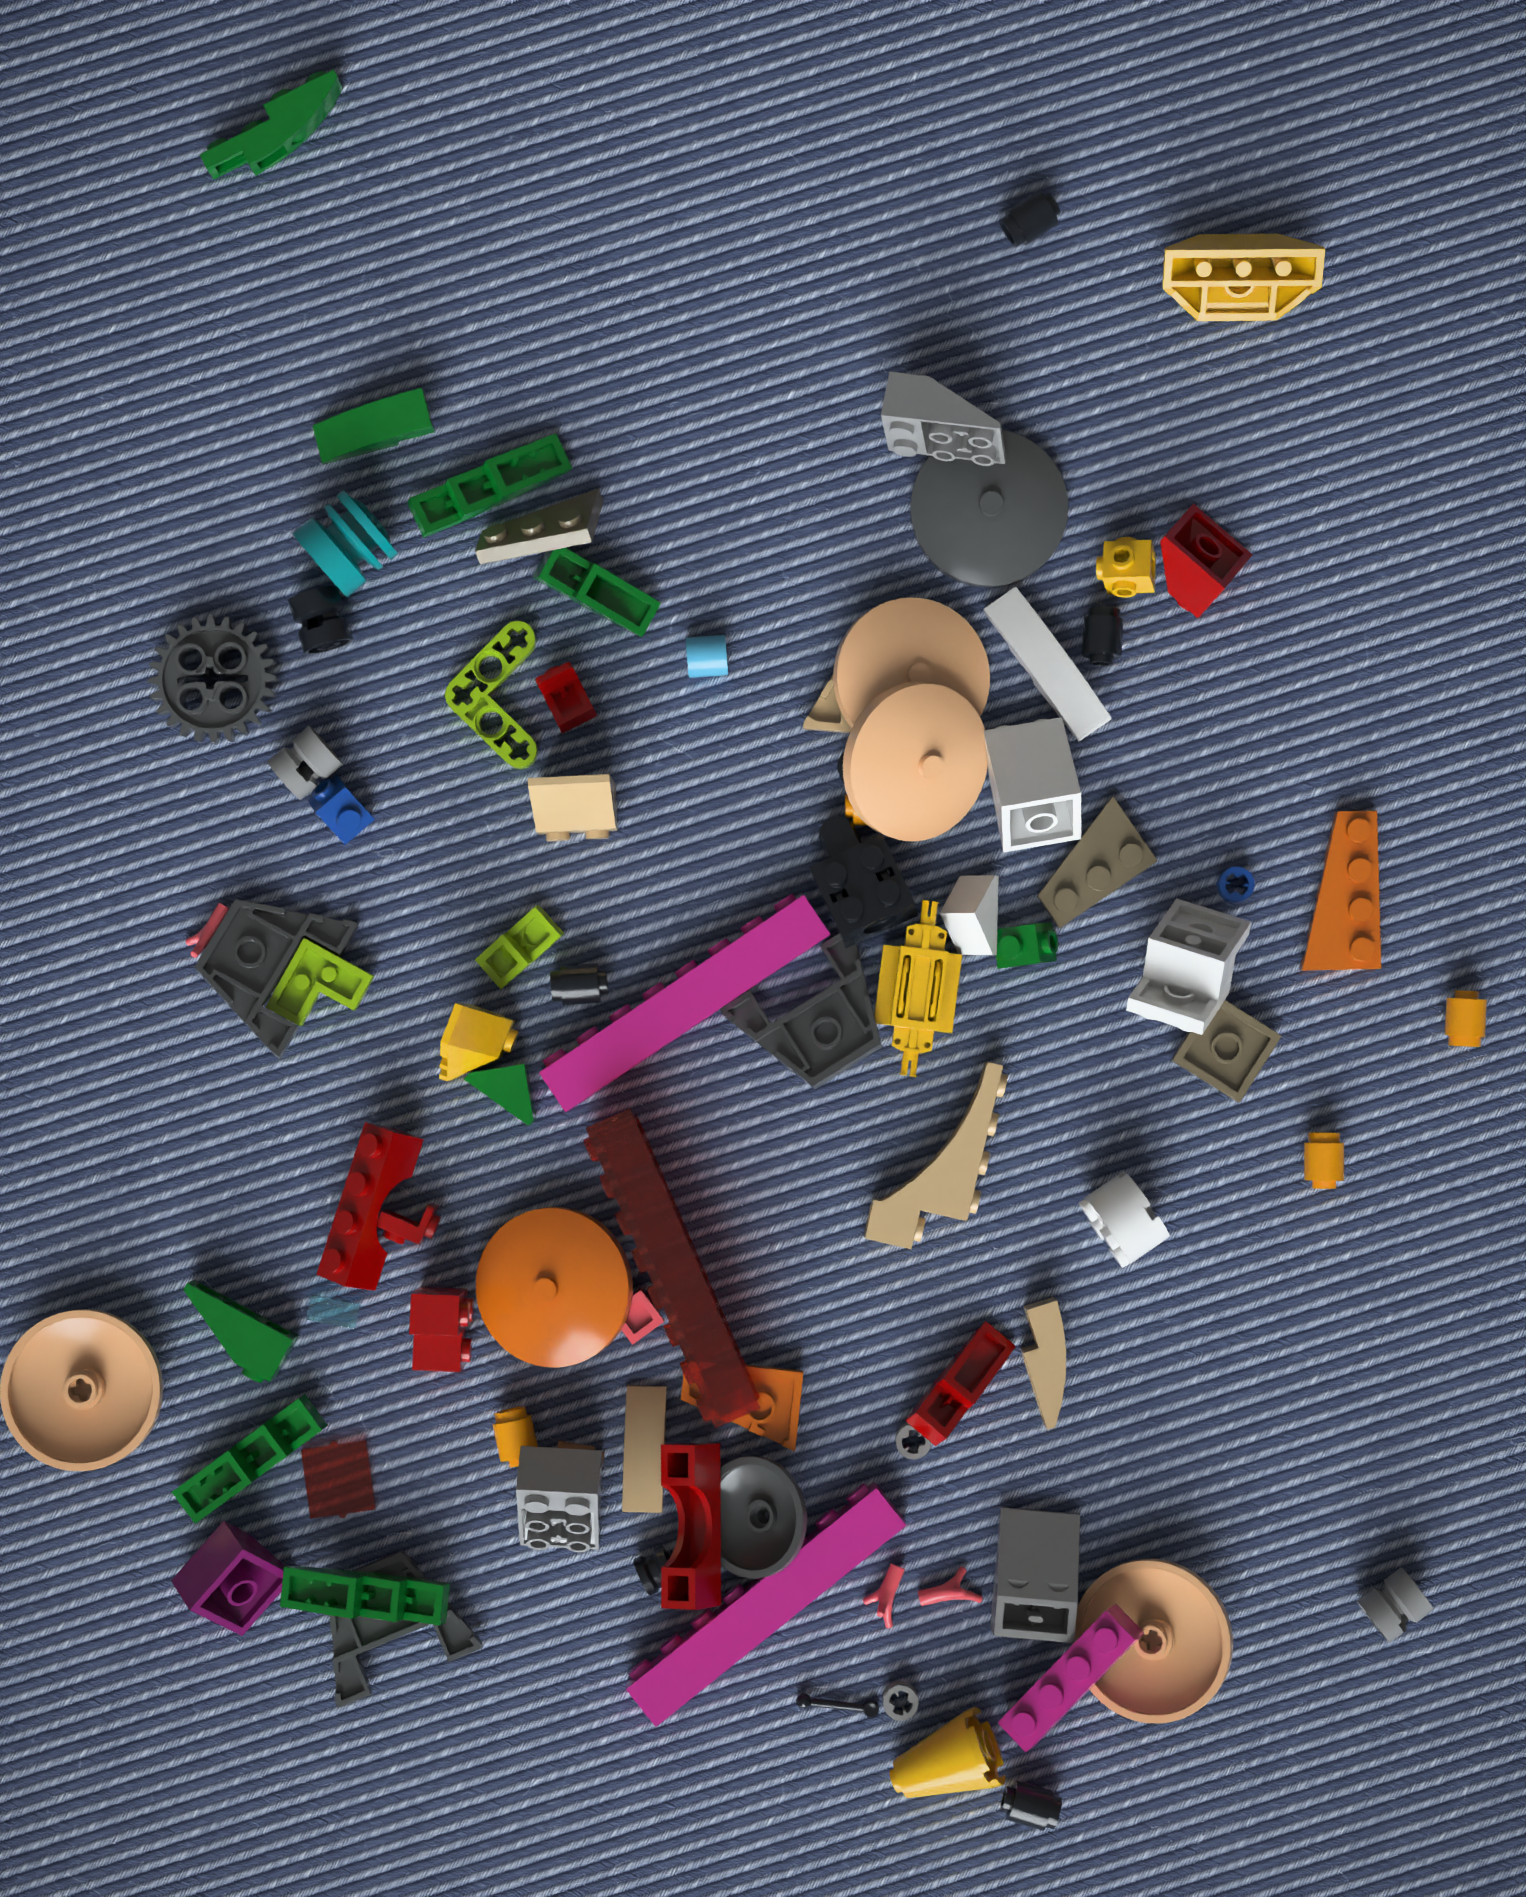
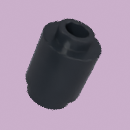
M1037 190L1006 210V216L1000 219L999 223L1007 239L1014 247H1017L1021 243L1024 245L1029 244L1058 225L1057 215L1061 212L1051 194L1043 195Z
M1093 606L1088 609V616L1084 617L1082 656L1089 659V664L1111 666L1113 665V660L1121 658L1124 620L1120 618V609L1111 606Z
M598 963L560 966V970L550 971L553 1002H562L563 1005L601 1003V995L608 994L607 971H599Z
M1016 1780L1012 1787H1005L1000 1810L1006 1811L1007 1821L1042 1831L1046 1827L1055 1829L1061 1812L1062 1797L1055 1796L1052 1790Z

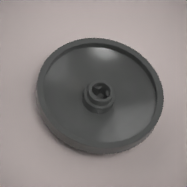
M1002 430L1006 454L1005 464L994 463L991 466H982L974 463L972 460L955 458L953 461H941L933 456H929L920 469L912 490L910 519L914 536L920 549L931 564L940 572L957 582L974 587L997 588L1008 586L1034 574L1051 558L1057 549L1067 524L1068 496L1064 480L1056 464L1033 441L1006 430Z

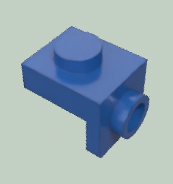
M338 775L334 776L331 780L326 779L319 783L312 791V796L308 799L314 812L344 845L375 820Z

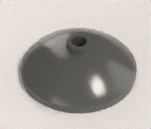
M760 1456L734 1459L720 1468L721 1565L729 1572L740 1577L751 1579L769 1577L790 1565L802 1547L807 1528L805 1500L794 1477L779 1463ZM767 1509L770 1514L769 1522L765 1517V1512Z

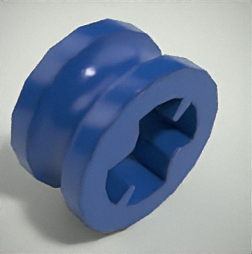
M1239 866L1224 870L1218 876L1216 882L1219 895L1225 901L1231 903L1241 902L1249 898L1255 887L1252 874L1247 869ZM1230 874L1234 878L1240 876L1244 878L1245 884L1241 885V887L1245 888L1241 895L1237 891L1231 893L1227 891L1225 885L1230 884V882H1227L1226 879Z

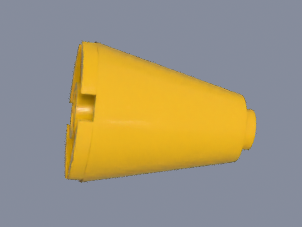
M977 1707L965 1710L895 1758L893 1761L894 1768L890 1769L889 1774L896 1792H903L907 1798L996 1788L1004 1785L1006 1777L1005 1775L998 1777L997 1771L998 1767L1004 1765L998 1742L988 1721L980 1724L975 1716L982 1713L981 1710Z

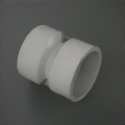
M310 725L293 738V747L291 749L283 747L267 761L279 779L300 800L317 787L318 777L328 778L343 765L334 751ZM303 760L307 763L306 766L298 768Z
M1402 1567L1383 1580L1384 1588L1382 1590L1373 1588L1357 1600L1363 1612L1388 1643L1407 1630L1406 1622L1410 1620L1417 1623L1434 1610L1428 1599Z

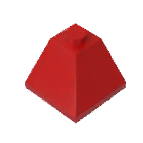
M1194 503L1160 541L1168 593L1176 599L1183 609L1190 611L1197 618L1221 594L1252 556L1246 548Z

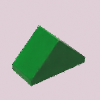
M527 1063L471 1072L464 1078L465 1081L528 1126L532 1125L536 1120Z

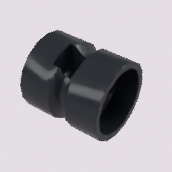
M331 585L314 588L299 593L288 600L294 621L302 625L298 635L305 655L337 649L354 640L348 619L340 616L344 606L337 586ZM323 621L324 625L319 626L318 622Z

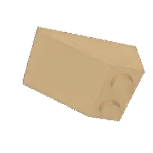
M610 774L528 778V789L536 832L539 835H546V841L570 840V833H585L586 839L609 838V831H618L616 784Z

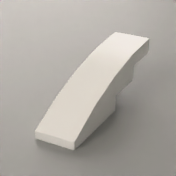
M1014 587L984 608L985 615L1008 643L1009 649L1031 676L1035 687L1057 715L1062 717L1064 724L1078 741H1081L1111 720V716L1088 682L1017 587Z

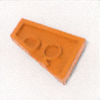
M685 1358L681 1400L747 1428L750 1432L771 1439L795 1452L804 1372L803 1370Z

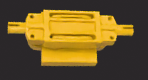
M922 900L920 923L906 927L904 946L883 944L874 1015L877 1024L894 1026L891 1046L903 1051L899 1074L907 1076L909 1060H911L909 1076L917 1077L919 1053L932 1051L934 1031L952 1033L962 955L945 951L947 931L935 926L939 902L935 901L931 902L930 915L928 917L929 901Z

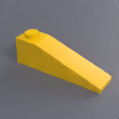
M455 1003L440 1041V1056H442V1060L440 1062L441 1072L439 1079L451 1081L502 1058L504 1051L511 1053L519 1031L513 1029L516 1021L473 1004Z

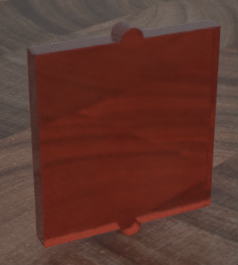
M333 1440L329 1445L301 1449L310 1519L333 1515L345 1518L348 1513L376 1509L367 1440L338 1443L336 1440Z

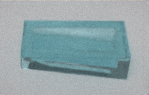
M311 1294L306 1320L355 1329L360 1304Z

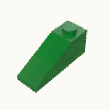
M195 1279L188 1282L183 1289L233 1362L243 1367L241 1373L258 1383H263L264 1379L269 1382L275 1379L299 1335Z

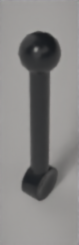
M801 1693L796 1699V1704L801 1709L816 1706L864 1712L869 1718L875 1717L879 1712V1707L873 1700L860 1704L811 1698L806 1693Z

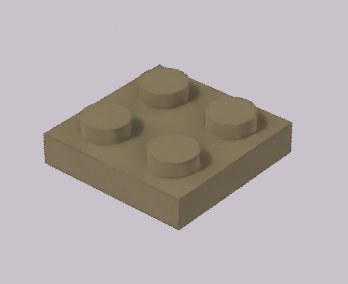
M1225 1000L1202 1035L1194 1032L1186 1034L1171 1061L1232 1100L1240 1103L1282 1036Z

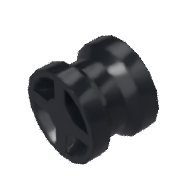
M664 1546L655 1548L653 1554L646 1558L639 1556L633 1559L637 1574L650 1596L658 1592L661 1586V1567L670 1558Z

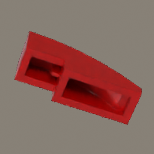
M987 1321L983 1322L934 1381L905 1421L933 1445L937 1446L948 1438L966 1411L976 1403L1016 1346Z

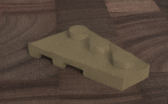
M599 488L482 530L475 549L479 563L485 564L591 543L603 506V499Z
M1113 796L1037 895V898L1058 928L1066 925L1158 861Z

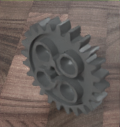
M208 615L206 626H203L199 619L193 617L191 630L178 624L180 636L177 639L169 634L165 635V639L170 645L168 649L155 648V651L163 657L162 661L149 663V666L159 671L158 676L148 679V683L159 686V690L152 693L150 698L154 701L164 702L156 712L161 716L171 713L172 715L168 719L167 725L174 728L182 723L180 735L184 737L189 736L195 730V741L199 743L204 741L207 733L211 743L215 745L219 744L220 736L223 733L230 742H235L234 730L238 729L244 735H250L247 723L252 721L261 726V719L257 715L259 710L269 713L272 711L264 703L265 698H275L278 695L268 688V684L279 681V677L267 671L277 665L276 661L263 658L269 652L270 647L267 644L256 647L255 645L260 635L254 631L245 637L247 625L240 622L233 630L232 619L227 616L224 617L220 626H218L217 620L213 615ZM232 650H239L242 656L239 666L231 670L226 669L224 665L226 654ZM193 651H199L202 655L200 666L195 670H187L185 667L186 656ZM213 671L223 678L248 676V681L245 683L231 681L215 682L214 689L204 682L179 684L181 677L211 678ZM239 689L243 696L240 706L228 709L225 705V696L231 690ZM200 690L203 695L202 704L195 710H188L185 703L187 695L192 691Z

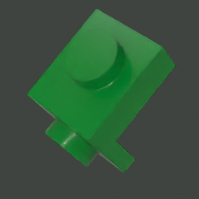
M1036 923L997 929V969L1055 962L1057 960L1056 952L1058 951L1059 943L1052 923Z

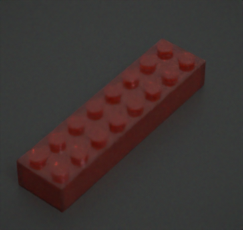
M627 1109L587 1127L586 1130L589 1137L583 1139V1142L591 1160L596 1163L600 1161L605 1174L599 1176V1179L607 1197L616 1198L621 1211L615 1213V1216L623 1234L628 1236L632 1234L637 1246L636 1249L631 1250L640 1273L648 1271L653 1283L652 1286L647 1288L656 1310L664 1308L669 1323L663 1325L672 1347L680 1345L686 1359L680 1362V1366L688 1384L691 1385L696 1382L702 1396L696 1400V1403L705 1423L712 1420L715 1428L760 1409L763 1402L637 1113L632 1109Z

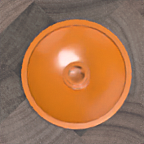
M539 1208L509 1220L489 1240L477 1268V1304L488 1331L510 1354L536 1366L551 1368L567 1367L597 1355L617 1337L626 1322L632 1303V1273L621 1244L613 1233L597 1219L571 1208Z

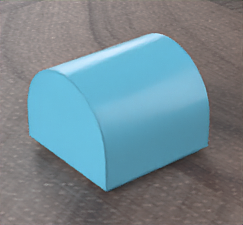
M725 635L686 637L689 678L728 675Z

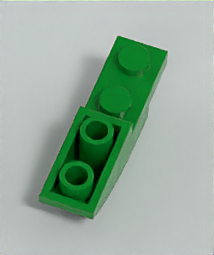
M334 69L327 73L325 71L316 72L305 80V84L293 90L283 89L270 97V101L263 104L270 118L265 122L262 120L251 122L242 129L241 134L229 140L221 138L209 144L206 148L207 151L199 155L212 178L216 179L246 163L249 164L255 176L276 165L305 142L326 118L343 90Z

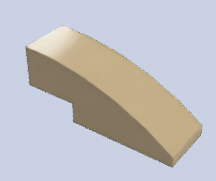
M1054 1297L1023 1306L1035 1344L1020 1349L1042 1421L1047 1430L1056 1426L1066 1380L1064 1326L1058 1301Z
M627 1385L622 1512L662 1513L664 1487L661 1486V1444H665L667 1386Z

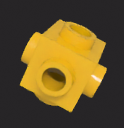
M1120 537L1115 541H1104L1103 556H1097L1096 575L1098 580H1103L1107 594L1127 598L1136 595V593H1155L1157 556L1152 540Z

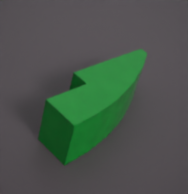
M422 388L359 406L312 425L323 465L398 446L399 441L435 432L426 394Z
M567 548L546 551L532 575V578L639 637H643L661 605V602L596 563H590Z

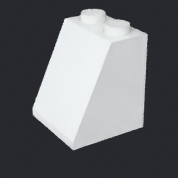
M1062 717L1039 719L1030 723L1013 726L1003 725L995 729L984 730L988 775L1003 852L1081 839V790Z

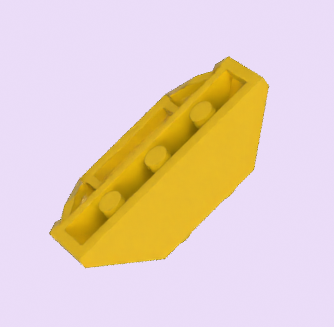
M1199 234L1164 248L1162 288L1197 321L1277 320L1301 303L1309 294H1313L1322 288L1325 247L1281 234Z

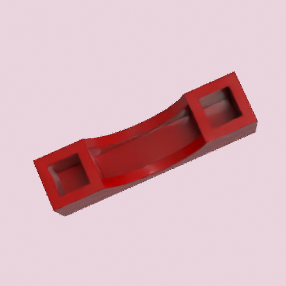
M368 1122L364 1123L316 1275L345 1287L376 1291L388 1254L380 1245L377 1236L379 1211L389 1192L401 1181L412 1177L424 1139L396 1128Z
M686 1442L661 1444V1486L666 1488L672 1495L678 1513L676 1545L671 1557L661 1567V1608L699 1610L721 1606L720 1443Z

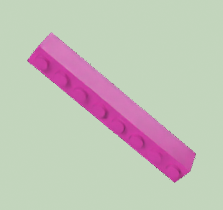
M793 893L773 906L777 912L765 921L759 915L740 929L744 935L733 943H730L728 938L723 939L707 950L711 956L700 965H697L695 960L687 963L674 972L678 978L667 987H664L662 982H659L644 992L642 997L645 1002L633 1010L629 1004L623 1006L609 1016L612 1024L600 1032L594 1026L577 1037L578 1047L567 1054L561 1048L543 1060L546 1068L540 1071L539 1074L563 1110L568 1112L720 1010V1008L830 936L829 931L806 897L803 895L796 899Z
M876 1482L869 1487L864 1483L846 1497L849 1503L836 1512L832 1508L823 1514L815 1522L818 1528L804 1538L799 1553L784 1570L769 1577L753 1579L745 1587L740 1583L735 1585L721 1598L724 1603L714 1612H711L709 1608L701 1612L690 1623L693 1628L682 1637L676 1633L661 1645L659 1649L662 1653L651 1662L645 1658L629 1671L628 1675L631 1678L627 1681L626 1690L655 1727L906 1526L903 1516Z

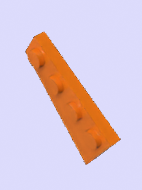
M1338 811L1334 813L1324 858V869L1315 898L1317 900L1313 918L1309 925L1305 954L1302 957L1299 971L1381 969L1377 811Z

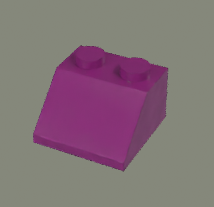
M223 1521L171 1582L190 1611L243 1636L281 1593L285 1565L250 1534Z

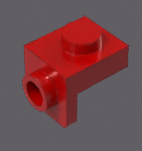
M570 662L554 666L535 679L562 734L597 717Z
M434 1203L428 1204L420 1223L385 1209L379 1215L377 1227L383 1229L382 1236L391 1241L404 1244L407 1239L420 1245L426 1237L432 1239L441 1221V1217L435 1215L439 1206Z

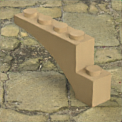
M984 1062L977 1089L965 1115L952 1136L934 1158L915 1176L881 1199L872 1197L863 1235L865 1239L912 1249L913 1241L920 1242L924 1231L925 1219L919 1217L920 1210L963 1221L968 1220L969 1213L976 1214L981 1196V1191L975 1190L978 1174L985 1175L990 1157V1152L984 1151L987 1135L994 1137L999 1113L993 1112L996 1097L1003 1098L1008 1075L1002 1074L1003 1065Z

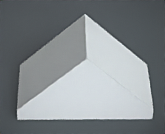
M960 876L945 902L940 915L958 954L997 955L999 876Z

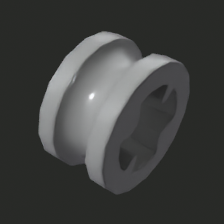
M906 1422L896 1432L895 1442L897 1449L907 1459L915 1460L922 1458L931 1448V1442L925 1438L924 1442L918 1443L917 1450H908V1444L902 1445V1438L909 1437V1431L915 1429Z
M895 1681L884 1690L882 1697L883 1706L889 1717L894 1720L904 1721L914 1716L918 1710L919 1702L917 1692L911 1684L904 1681ZM899 1691L906 1692L907 1701L911 1704L908 1708L902 1705L903 1710H895L894 1701L890 1699L892 1694L895 1693L899 1696Z

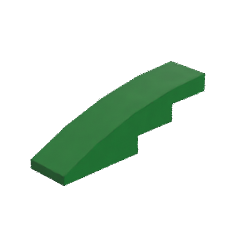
M555 433L488 459L480 467L449 478L441 486L410 497L407 504L423 538L530 492L570 472L573 468Z
M303 1394L172 1491V1493L196 1524L321 1432L328 1424L306 1394Z
M285 1566L280 1607L350 1619L361 1616L391 1622L408 1620L441 1626L447 1621L450 1583L371 1572Z

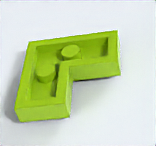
M303 938L269 999L266 1008L298 1026H303L321 993L356 1011L375 976L309 939Z

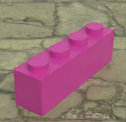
M1114 1604L1105 1610L997 1723L1025 1752L1029 1751L1130 1649L1144 1632L1117 1604Z

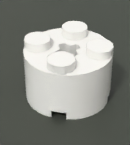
M1124 1171L1079 1202L1080 1207L1089 1218L1090 1225L1101 1240L1105 1239L1110 1246L1109 1250L1122 1268L1133 1263L1170 1237L1160 1217L1155 1216L1148 1199L1128 1174H1125Z

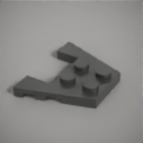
M235 899L194 967L274 1056L281 1059L299 1028L296 1024L266 1009L264 1005L288 967L303 938H307L341 957L359 927L357 923L343 919L341 921L324 918L323 915L312 913L308 915L287 911L285 908Z
M839 934L821 944L820 947L839 975L840 980L775 1022L770 1023L750 990L720 1008V1011L727 1020L814 1089H817L882 1047L857 944L845 948Z
M403 1549L352 1570L429 1580ZM448 1602L446 1623L441 1626H433L447 1660L451 1662L482 1649L483 1643ZM330 1615L334 1654L333 1673H335L336 1684L335 1703L337 1708L367 1697L373 1692L358 1654L430 1624L408 1620L391 1622L361 1616L350 1619Z

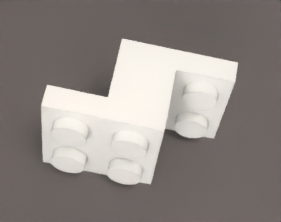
M1176 898L1148 938L1143 977L1128 997L1127 1011L1139 1014L1147 1019L1158 1020L1179 1027L1183 1031L1202 1035L1229 994L1235 957L1249 935L1251 921Z

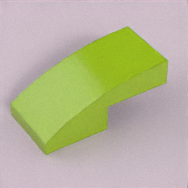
M537 905L508 932L502 934L475 961L500 989H503L565 934L542 907Z

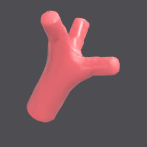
M218 903L205 926L197 934L186 939L188 946L197 943L191 951L192 957H198L206 948L228 912V907Z
M890 1563L880 1588L873 1594L863 1598L865 1605L879 1601L877 1616L883 1617L886 1628L893 1627V1600L905 1571L904 1568Z
M960 1567L955 1576L946 1583L918 1591L921 1606L948 1600H972L981 1603L983 1597L960 1587V1582L967 1572L964 1567Z

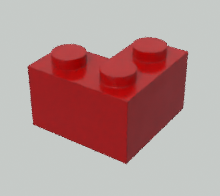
M420 1286L411 1293L409 1334H414L412 1370L461 1372L464 1368V1362H471L472 1338H466V1326H469V1322H473L474 1299L467 1298L468 1288Z

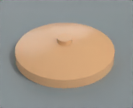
M899 598L880 604L867 611L846 632L835 657L833 683L840 711L851 728L865 707L878 695L896 685L914 681H926L951 688L965 697L981 717L986 706L990 688V669L987 654L973 627L950 607L924 598Z
M914 681L889 688L865 707L850 731L843 757L845 790L850 804L863 822L873 830L897 840L922 841L945 833L963 819L977 800L988 769L984 738L985 728L973 705L951 688L926 681Z
M78 1309L58 1313L45 1318L31 1327L17 1341L8 1355L0 1383V1401L3 1416L16 1441L26 1452L42 1463L68 1471L96 1470L111 1465L132 1453L146 1439L154 1427L163 1398V1379L160 1364L147 1339L124 1319L111 1313L92 1309Z
M1138 1559L1125 1562L1112 1568L1095 1580L1087 1589L1077 1607L1074 1643L1105 1610L1114 1604H1117L1142 1629L1144 1634L1090 1689L1093 1695L1115 1713L1143 1723L1160 1724L1177 1721L1192 1715L1205 1706L1223 1685L1233 1656L1231 1623L1222 1601L1212 1587L1190 1569L1161 1559Z

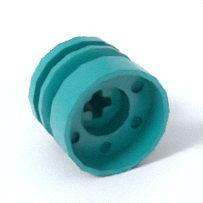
M342 490L336 497L345 506L347 511L340 516L327 503L324 505V509L332 521L327 528L315 518L310 517L292 535L348 598L367 581L358 565L365 560L372 567L380 570L383 566L372 554L373 551L380 547L390 560L396 557L398 553L392 545L388 532L369 509Z

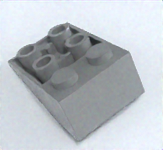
M889 371L881 411V419L889 451H894L896 454L905 457H912L916 454L930 455L941 461H953L955 458L972 460L974 463L982 466H991L994 463L1005 464L1006 454L1002 426L999 421L930 376Z
M521 1446L516 1485L520 1545L528 1546L535 1550H545L549 1547L567 1548L573 1552H586L589 1549L599 1550L602 1450Z
M1000 1507L990 1622L994 1636L1074 1643L1078 1605L1080 1514Z

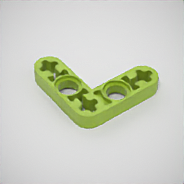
M513 621L504 626L448 684L445 691V699L449 707L504 761L517 769H525L534 764L538 756L537 744L490 696L536 648L537 639L535 632L530 625L522 621ZM525 630L528 632L525 636L528 644L523 649L517 645L509 652L510 656L515 658L509 664L504 655L494 648L501 644L505 650L512 643V639L509 636L510 633L515 631L520 634ZM496 657L501 661L502 671L499 676L492 679L482 676L480 665L484 659ZM473 672L479 682L488 687L481 692L480 688L476 686L470 693L473 701L469 705L461 702L457 706L454 703L457 699L454 691L458 687L466 690L473 683L467 676ZM494 712L502 717V728L496 734H486L481 729V719L487 713ZM510 727L516 729V732L510 736L518 744L521 745L525 741L530 744L526 749L529 754L526 760H523L521 757L515 760L511 759L514 751L505 741L501 748L495 744L507 735Z

